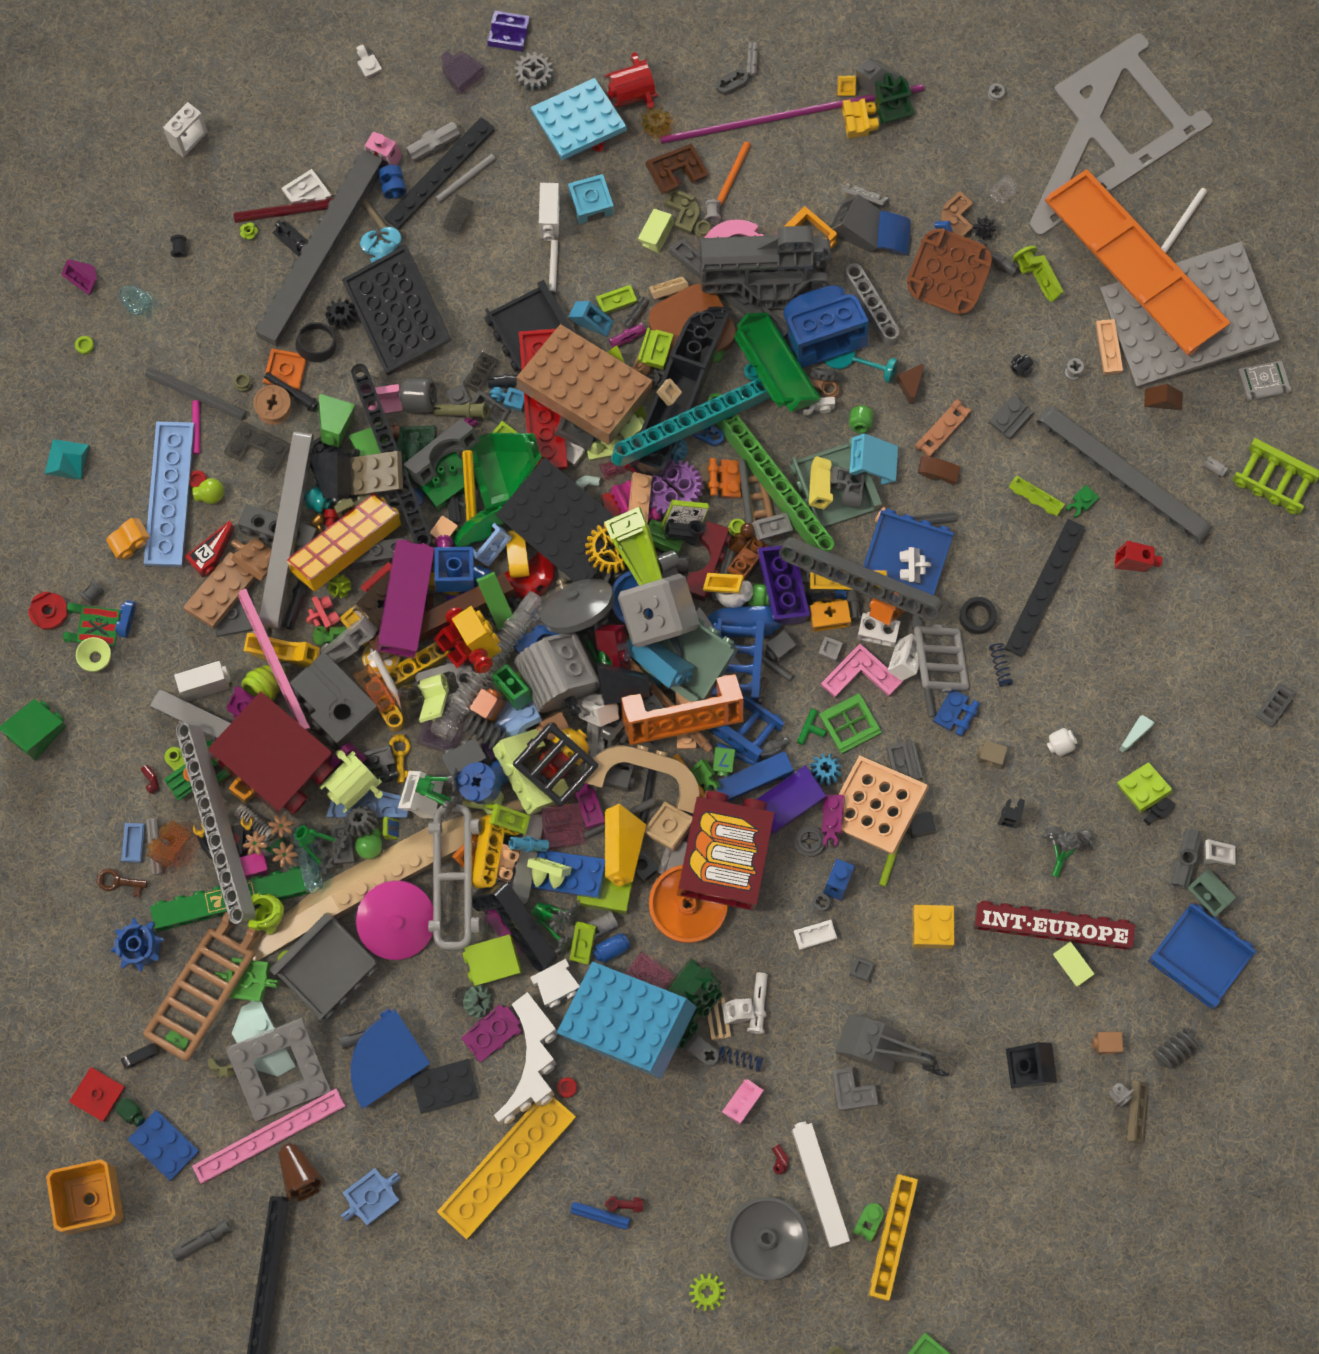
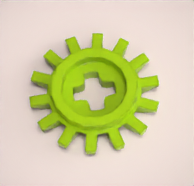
M708 1273V1278L706 1279L703 1274H700L702 1280L699 1281L695 1277L693 1280L697 1283L696 1286L690 1284L694 1292H689V1295L695 1296L691 1302L698 1301L699 1303L696 1306L698 1309L701 1304L704 1305L703 1311H706L709 1305L711 1310H714L713 1304L716 1303L720 1306L721 1304L718 1302V1299H725L720 1293L726 1292V1290L719 1287L724 1283L722 1281L720 1283L716 1282L718 1276H715L712 1280L710 1273ZM706 1286H710V1290L713 1291V1295H709V1298H705V1295L701 1293V1290L705 1289Z

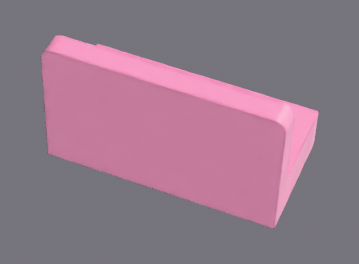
M399 384L375 388L384 414L403 410L399 399ZM364 389L362 393L368 394L371 390ZM371 405L368 409L375 410L377 406Z

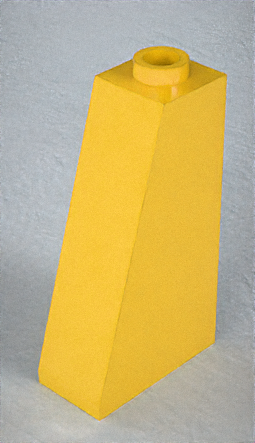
M621 804L608 808L605 811V877L618 887L633 882L646 824Z

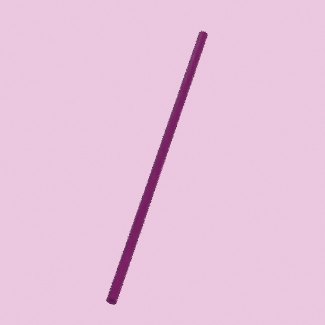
M924 85L910 86V90L912 93L924 91ZM870 94L845 100L859 102V100L865 98V103L875 101V97ZM844 100L661 136L660 140L661 144L833 110L842 108Z

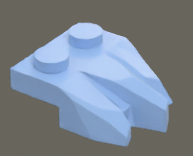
M507 700L496 719L493 729L500 727V733L506 731L505 739L526 732L525 729L537 724L542 719L533 701L516 711Z

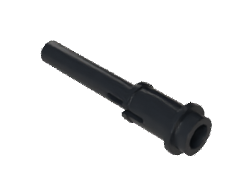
M269 372L265 374L264 378L284 388L288 394L294 397L295 401L305 406L307 411L311 410L313 412L318 406L319 402L316 401V398H311L301 390L297 391Z

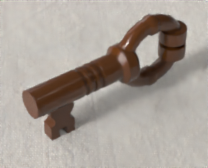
M111 868L104 869L97 874L98 879H96V883L105 891L115 890L119 885L134 887L132 897L138 895L137 897L140 898V890L147 887L146 880L121 878ZM107 873L115 877L112 886L104 885L103 879Z

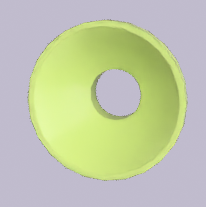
M96 637L88 638L77 647L76 660L84 670L99 672L110 663L111 649L103 639ZM94 652L101 654L100 661L96 663L90 660V656Z

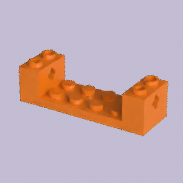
M725 675L716 678V698L712 697L678 706L673 705L649 712L645 711L641 694L621 698L623 723L629 744L634 745L743 722V696L736 675Z

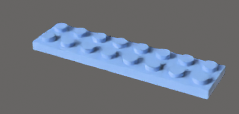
M156 422L147 532L150 538L146 541L147 544L145 545V566L183 567L194 423Z

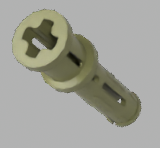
M468 402L466 405L435 404L433 406L437 408V410L433 409L435 416H466L470 419L474 417L487 419L490 414L488 402H483L482 404Z

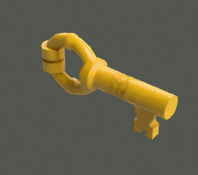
M395 734L390 739L389 744L392 745L397 761V769L400 774L397 777V783L402 784L405 783V779L408 776V771L404 769V757L409 753L411 745L409 740L404 737V734ZM394 742H405V750L395 751Z

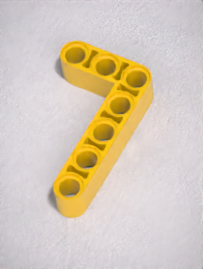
M434 642L417 652L414 659L407 658L390 668L388 672L391 677L397 678L395 685L399 689L414 680L417 673L432 669L446 661L447 654L451 650L446 651L444 654H438L437 651L440 647ZM428 657L430 661L427 664H423L420 662L421 659ZM407 667L414 668L410 674H406L404 670ZM380 674L367 683L366 690L370 699L377 705L378 711L391 731L397 732L403 729L404 719L389 695L390 691ZM373 687L381 688L378 693L371 692ZM384 702L390 703L387 709H382L381 705ZM393 718L400 719V722L396 725L390 723Z

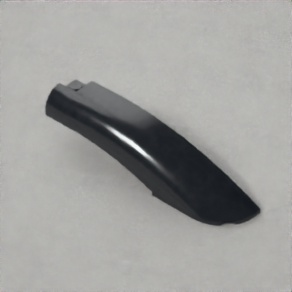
M708 307L707 310L702 312L697 311L685 322L670 354L667 367L658 387L659 389L667 379H671L682 393L670 406L656 393L640 432L695 408L731 313L730 308ZM681 440L629 463V465L640 474L646 475L647 472L663 478Z

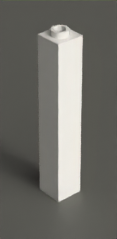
M804 1121L795 1124L792 1134L828 1246L832 1248L847 1243L850 1240L812 1123L807 1124Z

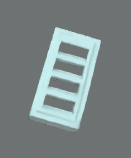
M1143 715L1140 716L1120 747V751L1128 750L1152 728L1154 722Z

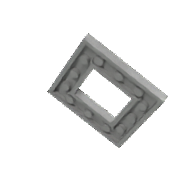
M302 1018L226 1047L227 1054L255 1121L331 1092ZM291 1046L304 1079L266 1093L253 1060Z

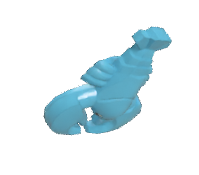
M392 227L380 229L381 233H389V235L382 234V237L391 242L390 244L380 240L373 247L377 241V236H374L373 239L370 238L377 234L376 230L369 231L362 236L360 241L361 250L366 254L375 256V258H370L371 263L393 252L401 244V233L397 229Z

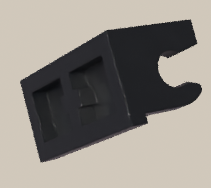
M1008 799L997 824L1017 828L1022 818L1025 800L1019 799L1017 807L1013 809V807H1010L1011 799Z

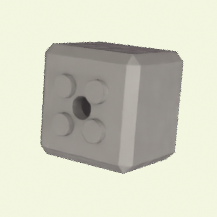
M676 574L621 591L618 596L631 642L637 648L696 630L700 624L686 577L682 574ZM648 608H650L653 611L652 619L648 618L646 615V610Z

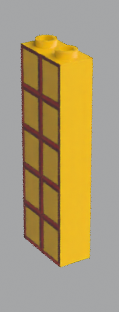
M373 493L289 557L287 563L290 572L315 592L375 544L401 525L399 511L395 507L391 508L384 498H379Z

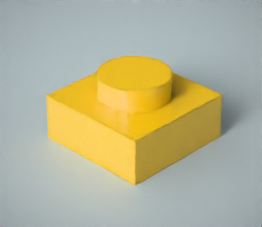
M837 76V96H855L856 76Z

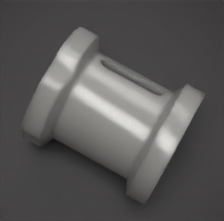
M716 199L705 201V207H707L705 221H721V215H719L721 201Z
M1078 358L1071 359L1065 369L1066 377L1070 380L1078 379L1084 369L1083 362Z

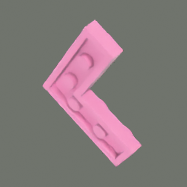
M859 644L821 683V686L835 698L862 672L889 697L902 684V681L888 672V668Z

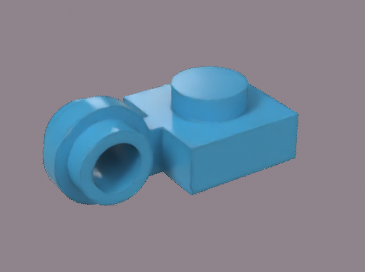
M494 387L490 391L492 399L497 402L505 399L504 407L521 412L524 404V392L510 387L507 393H504V390L499 387Z

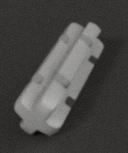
M750 42L748 46L747 74L752 77L756 76L758 43Z

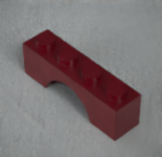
M707 522L701 544L709 551L710 561L702 570L689 572L687 584L692 598L705 602L706 596H711L712 592L703 590L707 573L718 574L719 569L716 568L718 563L723 561L725 552L722 551L724 546L729 545L731 539L729 528Z
M605 624L596 629L597 648L607 654L613 666L632 670L625 625Z

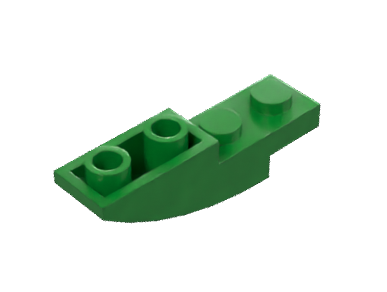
M502 506L484 509L468 520L453 536L454 545L456 547H468L470 543L484 541L487 537L491 536L493 523L495 522L498 526H502L504 523L496 517L497 512Z

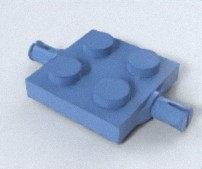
M374 1168L344 1191L343 1194L351 1207L341 1214L345 1222L356 1214L368 1226L398 1203L400 1200L394 1194L392 1185L401 1179L397 1172L386 1179Z

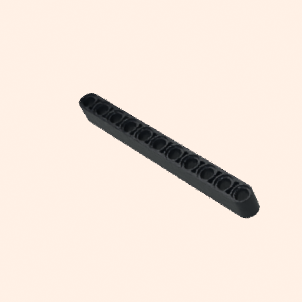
M356 364L351 369L353 382L380 453L398 451L369 371L364 364ZM359 372L365 373L362 377H357L356 374ZM364 389L371 390L368 394L362 393ZM371 405L377 406L375 410L368 409ZM377 422L384 423L381 427L374 426ZM384 438L390 440L386 444L381 443V440ZM402 461L403 489L406 488L409 491L406 494L399 493L400 490H394L414 543L419 544L421 539L428 540L427 545L432 547L429 530ZM409 505L415 506L413 511L406 510ZM415 522L422 524L419 528L412 527Z

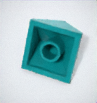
M53 439L45 474L82 480L90 445Z

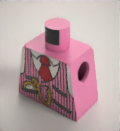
M373 132L365 144L364 150L382 158L384 167L387 165H397L402 158L396 142L384 137L382 134Z

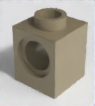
M985 740L983 746L979 745L976 756L979 757L978 762L1000 769L1003 765L1007 747Z

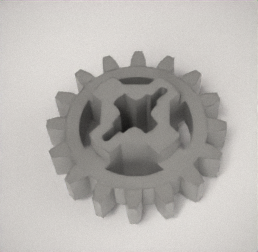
M536 52L531 56L527 53V57L520 56L521 62L516 61V67H514L515 79L518 80L519 85L524 84V89L530 86L532 91H534L535 87L541 90V85L546 87L547 81L551 82V75H553L552 63H549L548 57L543 59V53L539 56L536 55Z

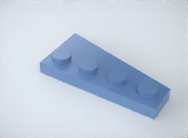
M370 790L353 806L358 809L359 805L363 807L368 806L376 813L377 818H408L409 811L398 808L401 800L400 795L381 791L383 793L381 798H376ZM331 800L326 817L347 818L346 812H342L345 807L341 803L336 805Z

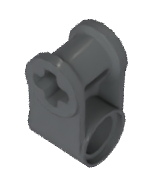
M693 1033L683 1050L690 1053L693 1058H696L707 1067L716 1066L719 1062L717 1050L697 1033ZM714 1053V1060L706 1061V1054Z

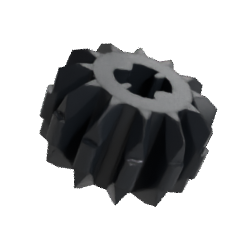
M338 298L337 303L331 301L332 306H327L328 312L325 313L328 324L333 325L335 329L339 325L342 330L345 328L344 325L351 328V322L356 321L355 316L357 315L354 304H349L347 299L342 302L340 298Z

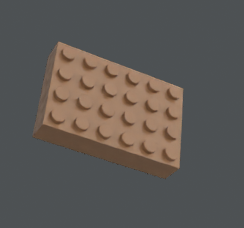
M561 324L516 377L517 389L607 445L612 443L652 392L651 379Z

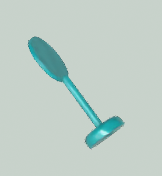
M854 350L827 359L824 363L832 369H843L851 365L853 361L884 370L883 379L886 383L890 384L897 371L899 360L891 358L887 365L883 366L855 357Z

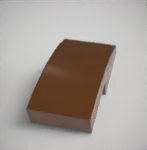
M928 456L921 457L918 468L919 474L931 480L939 478L952 485L957 483L960 466Z

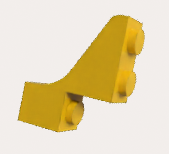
M247 633L244 652L267 661L255 633ZM268 637L279 662H289L298 667H309L319 656L320 648L308 642H288Z

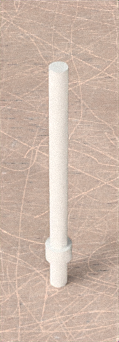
M1205 188L1200 189L1161 247L1165 253H1167L1206 195L1207 190Z

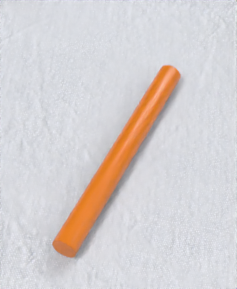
M744 142L717 200L721 201V206L751 146L749 142Z

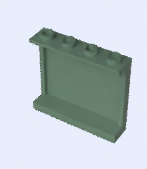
M852 438L848 439L847 444L798 460L792 457L791 465H789L791 474L797 477L796 486L798 491L804 495L803 501L824 528L881 509V500L871 475L867 472H863L865 480L861 508L842 505L844 492L830 488V494H833V501L824 510L809 506L811 465L814 458L818 456L831 460V468L837 466L850 469ZM818 499L816 502L821 503L822 500Z
M699 617L700 624L696 630L678 636L683 654L682 659L695 666L692 672L693 677L686 684L671 687L672 690L689 702L708 699L717 684L716 678L723 675L739 649L733 645L735 642L727 636L721 637L719 630L712 626L706 627L704 625L705 621ZM670 639L658 642L678 655ZM637 663V665H638L639 667H641V668L644 669L646 672H648L649 674H651V673H650L647 669H645L640 663Z

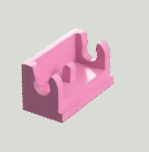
M745 1079L722 1113L740 1125L764 1090L750 1080Z

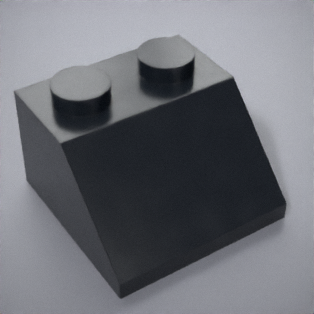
M1036 1042L1006 1049L1011 1089L1057 1083L1052 1043Z

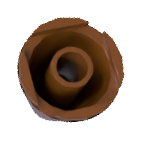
M291 1143L281 1147L278 1155L288 1201L293 1202L292 1199H298L300 1202L320 1192L318 1188L321 1185L324 1188L326 1182L296 1144L292 1145Z

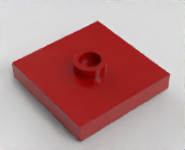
M90 1067L69 1102L104 1122L125 1087Z

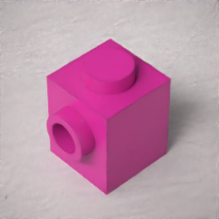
M263 851L260 856L254 853L240 857L247 880L256 876L270 874L266 855Z

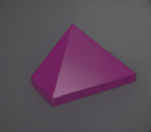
M71 259L66 261L61 275L90 295L97 281L95 267L91 264Z

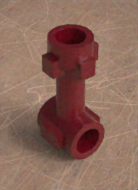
M610 1196L605 1201V1207L610 1212H615L616 1209H633V1213H639V1211L643 1212V1199L634 1197V1201L617 1200L615 1196Z

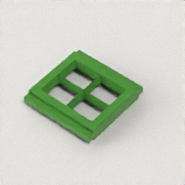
M859 693L819 714L840 754L882 733ZM859 706L863 715L850 721L846 712ZM843 714L847 723L834 729L830 720ZM866 718L870 727L857 733L853 724ZM850 727L854 736L841 741L837 732Z

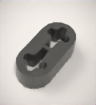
M737 69L721 77L716 84L717 92L721 95H727L743 87L748 80L747 72L743 69ZM737 75L743 76V80L737 79ZM721 84L727 85V89L721 88Z

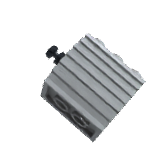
M575 632L545 637L531 644L524 651H521L514 661L524 684L530 689V695L538 713L568 707L572 708V711H570L571 715L576 716L581 713V708L576 707L578 705L577 700L593 694L600 687L596 672Z

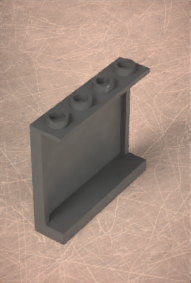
M325 913L269 970L274 975H278L311 1008L320 1021L324 1018L328 1020L335 1013L333 1009L338 1004L340 1006L349 999L347 995L352 990L355 992L362 986L363 982L361 980L366 975L370 977L377 970L375 966L378 962L330 913Z

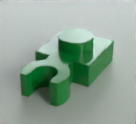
M1085 485L1072 498L1075 503L1069 504L1066 511L1068 512L1071 508L1076 509L1077 512L1073 517L1077 518L1081 513V509L1083 508L1087 511L1099 499V496Z

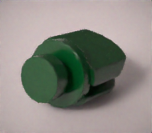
M125 1098L118 1102L116 1111L126 1123L134 1124L136 1127L144 1123L143 1111L134 1101Z

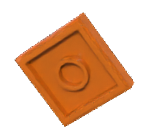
M271 348L265 374L269 372L292 388L300 390L307 360L298 353ZM264 378L263 384L274 385Z

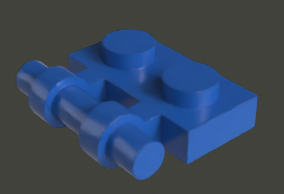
M952 690L948 693L933 722L949 731L953 725L957 726L958 729L955 734L962 737L964 732L968 731L972 718L977 715L980 703L973 700L972 704L968 706L965 704L968 697L956 690ZM961 710L966 712L963 720L957 719Z

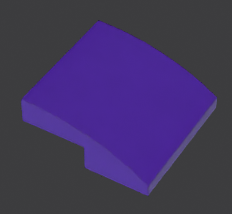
M495 11L491 22L488 46L523 52L530 16Z

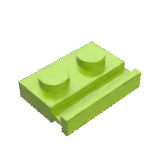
M647 328L638 363H645L648 366L664 369L674 334Z

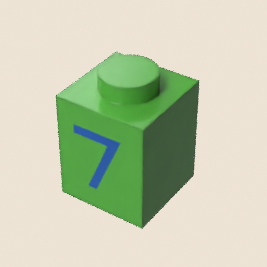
M715 748L713 771H718L717 775L729 776V773H734L736 750Z

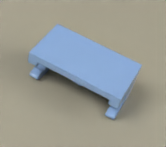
M495 522L492 525L495 531L479 551L476 552L473 549L474 557L488 567L512 538L503 527L498 526Z

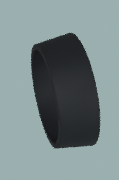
M308 323L298 332L295 342L296 350L305 360L311 362L325 361L335 353V335L332 329L323 323ZM321 329L332 336L333 342L325 351L312 352L302 346L299 337L308 330Z

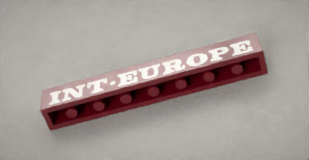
M981 901V903L976 905L973 929L1131 950L1134 942L1135 924H1131L1129 920L1119 919L1116 922L1110 921L1108 917L1094 919L1087 914L1072 916L1070 912L1060 911L1057 914L1051 913L1049 909L1035 911L1028 906L1013 908L1011 904L1002 903L999 906L993 905L991 901Z

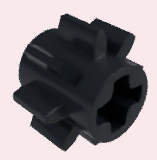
M987 215L982 219L978 217V224L973 225V228L977 229L975 236H981L982 240L987 236L992 238L991 231H996V227L992 226L994 219H988Z
M1017 354L1012 358L1013 361H1011L1012 365L1010 368L1016 376L1019 377L1023 374L1024 377H1027L1032 373L1031 370H1033L1032 366L1034 363L1028 355L1025 354L1021 357L1020 354Z

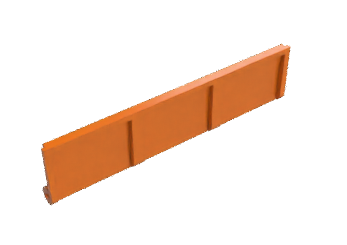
M1087 169L1046 197L1045 202L1187 356L1194 354L1201 344L1230 325L1231 322Z

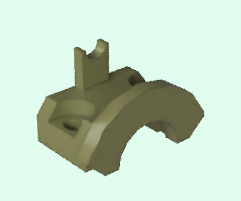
M208 1058L209 1068L220 1079L222 1077L228 1079V1077L236 1075L231 1063L228 1066L221 1067L215 1058Z

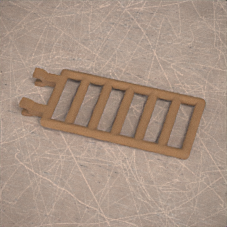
M227 912L224 914L217 930L210 928L143 1032L145 1038L183 1061L190 1060L255 956L251 947L262 935L261 932L248 928L241 944L226 936L230 928L235 925L231 922ZM212 938L245 955L241 964L238 966L208 949L207 946ZM202 954L234 972L229 983L196 965ZM191 971L224 990L218 1000L185 982ZM183 989L211 1005L213 1008L208 1016L205 1017L176 1000L175 996L179 990ZM172 1006L201 1023L202 1026L197 1034L165 1017L164 1014L168 1007ZM158 1023L163 1024L191 1041L185 1052L153 1033Z

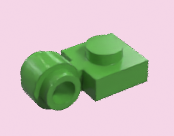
M317 626L313 631V640L317 645H324L327 641L331 643L347 627H330L329 633L325 627Z

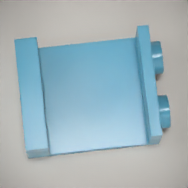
M865 433L853 437L849 473L857 475L867 472L881 477V485L895 482L898 446Z

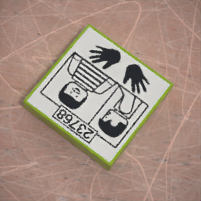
M672 500L661 524L662 530H665L667 522L689 524L691 521L697 520L703 523L709 509L708 503Z

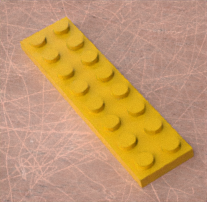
M554 1097L545 1106L541 1105L538 1107L534 1103L442 1205L437 1213L468 1240L576 1117Z

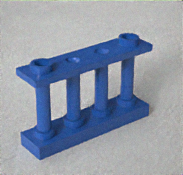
M718 618V623H714V628L720 631V636L722 633H731L755 637V645H734L739 648L737 653L754 656V663H750V665L729 664L725 671L753 675L752 683L739 684L741 692L751 694V699L759 700L765 623L764 621L757 620L756 626L753 625L752 627L722 625V618ZM717 684L712 691L713 697H717Z
M742 693L743 707L752 713L738 731H734L729 725L707 730L756 763L763 751L760 749V746L773 729L780 732L785 722L778 715L770 713ZM760 718L768 725L754 742H750L744 735L755 721Z

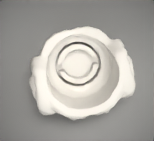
M743 580L740 594L715 592V595L725 607L738 608L751 599L753 586L749 581Z

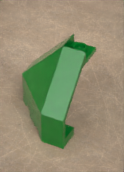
M489 433L478 436L480 441L469 449L473 451L474 474L485 510L504 505L534 470L542 457L535 433Z

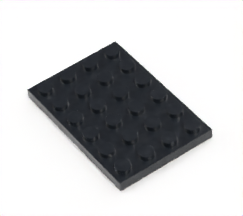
M407 245L396 249L342 279L387 375L452 341Z
M546 458L539 463L496 514V517L573 582L592 579L600 569V565L596 568L593 567L595 561H588L592 555L588 556L585 554L587 550H590L585 548V544L590 543L587 537L592 536V530L598 532V525L604 529L605 521L615 517ZM601 537L595 544L596 552H599L604 547ZM608 545V548L606 550L611 549L612 551H614L615 547H611L610 545ZM609 556L603 558L601 557V559L607 561L610 558Z

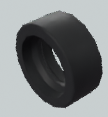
M973 597L963 604L959 620L966 631L971 634L980 635L992 628L996 621L997 613L991 601L984 597ZM979 605L988 611L989 620L983 626H974L967 620V611L972 606Z

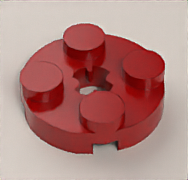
M42 592L32 599L28 614L34 625L42 630H52L61 626L67 619L68 607L60 595ZM46 607L53 608L51 614L44 615L43 611H46Z

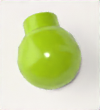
M209 478L204 480L198 487H193V497L196 502L203 501L207 504H216L224 497V487L217 479Z

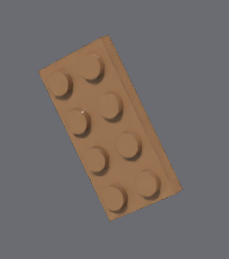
M232 552L225 556L183 607L186 613L212 629L216 628L239 600V591L247 590L256 579V577L231 560Z

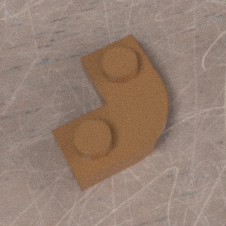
M960 191L945 204L941 219L942 221L951 222L953 233L965 237L972 231L973 226L962 215L972 207L973 202Z

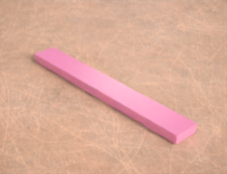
M246 589L239 591L238 598L292 716L297 723L309 731L310 727Z
M334 1089L194 1164L192 1167L200 1183L203 1184L346 1106L338 1090Z

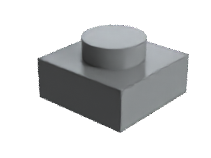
M825 636L818 655L836 662L843 643Z

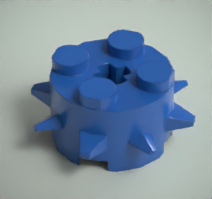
M133 918L132 924L123 927V930H116L118 938L116 937L115 947L111 951L121 957V968L133 964L137 966L139 972H142L143 966L159 960L160 943L164 939L158 937L156 932L153 931L154 922L151 921L147 925L142 926Z

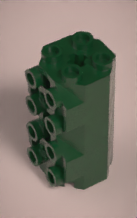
M692 958L685 963L666 988L669 992L687 998L696 1006L677 1046L678 1049H683L693 1033L698 1030L697 1017H707L723 994L720 991V984L722 982L713 976L714 973L707 967L700 968V964Z

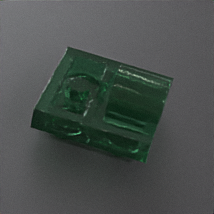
M435 425L400 427L398 451H401L403 464L436 439L437 427Z

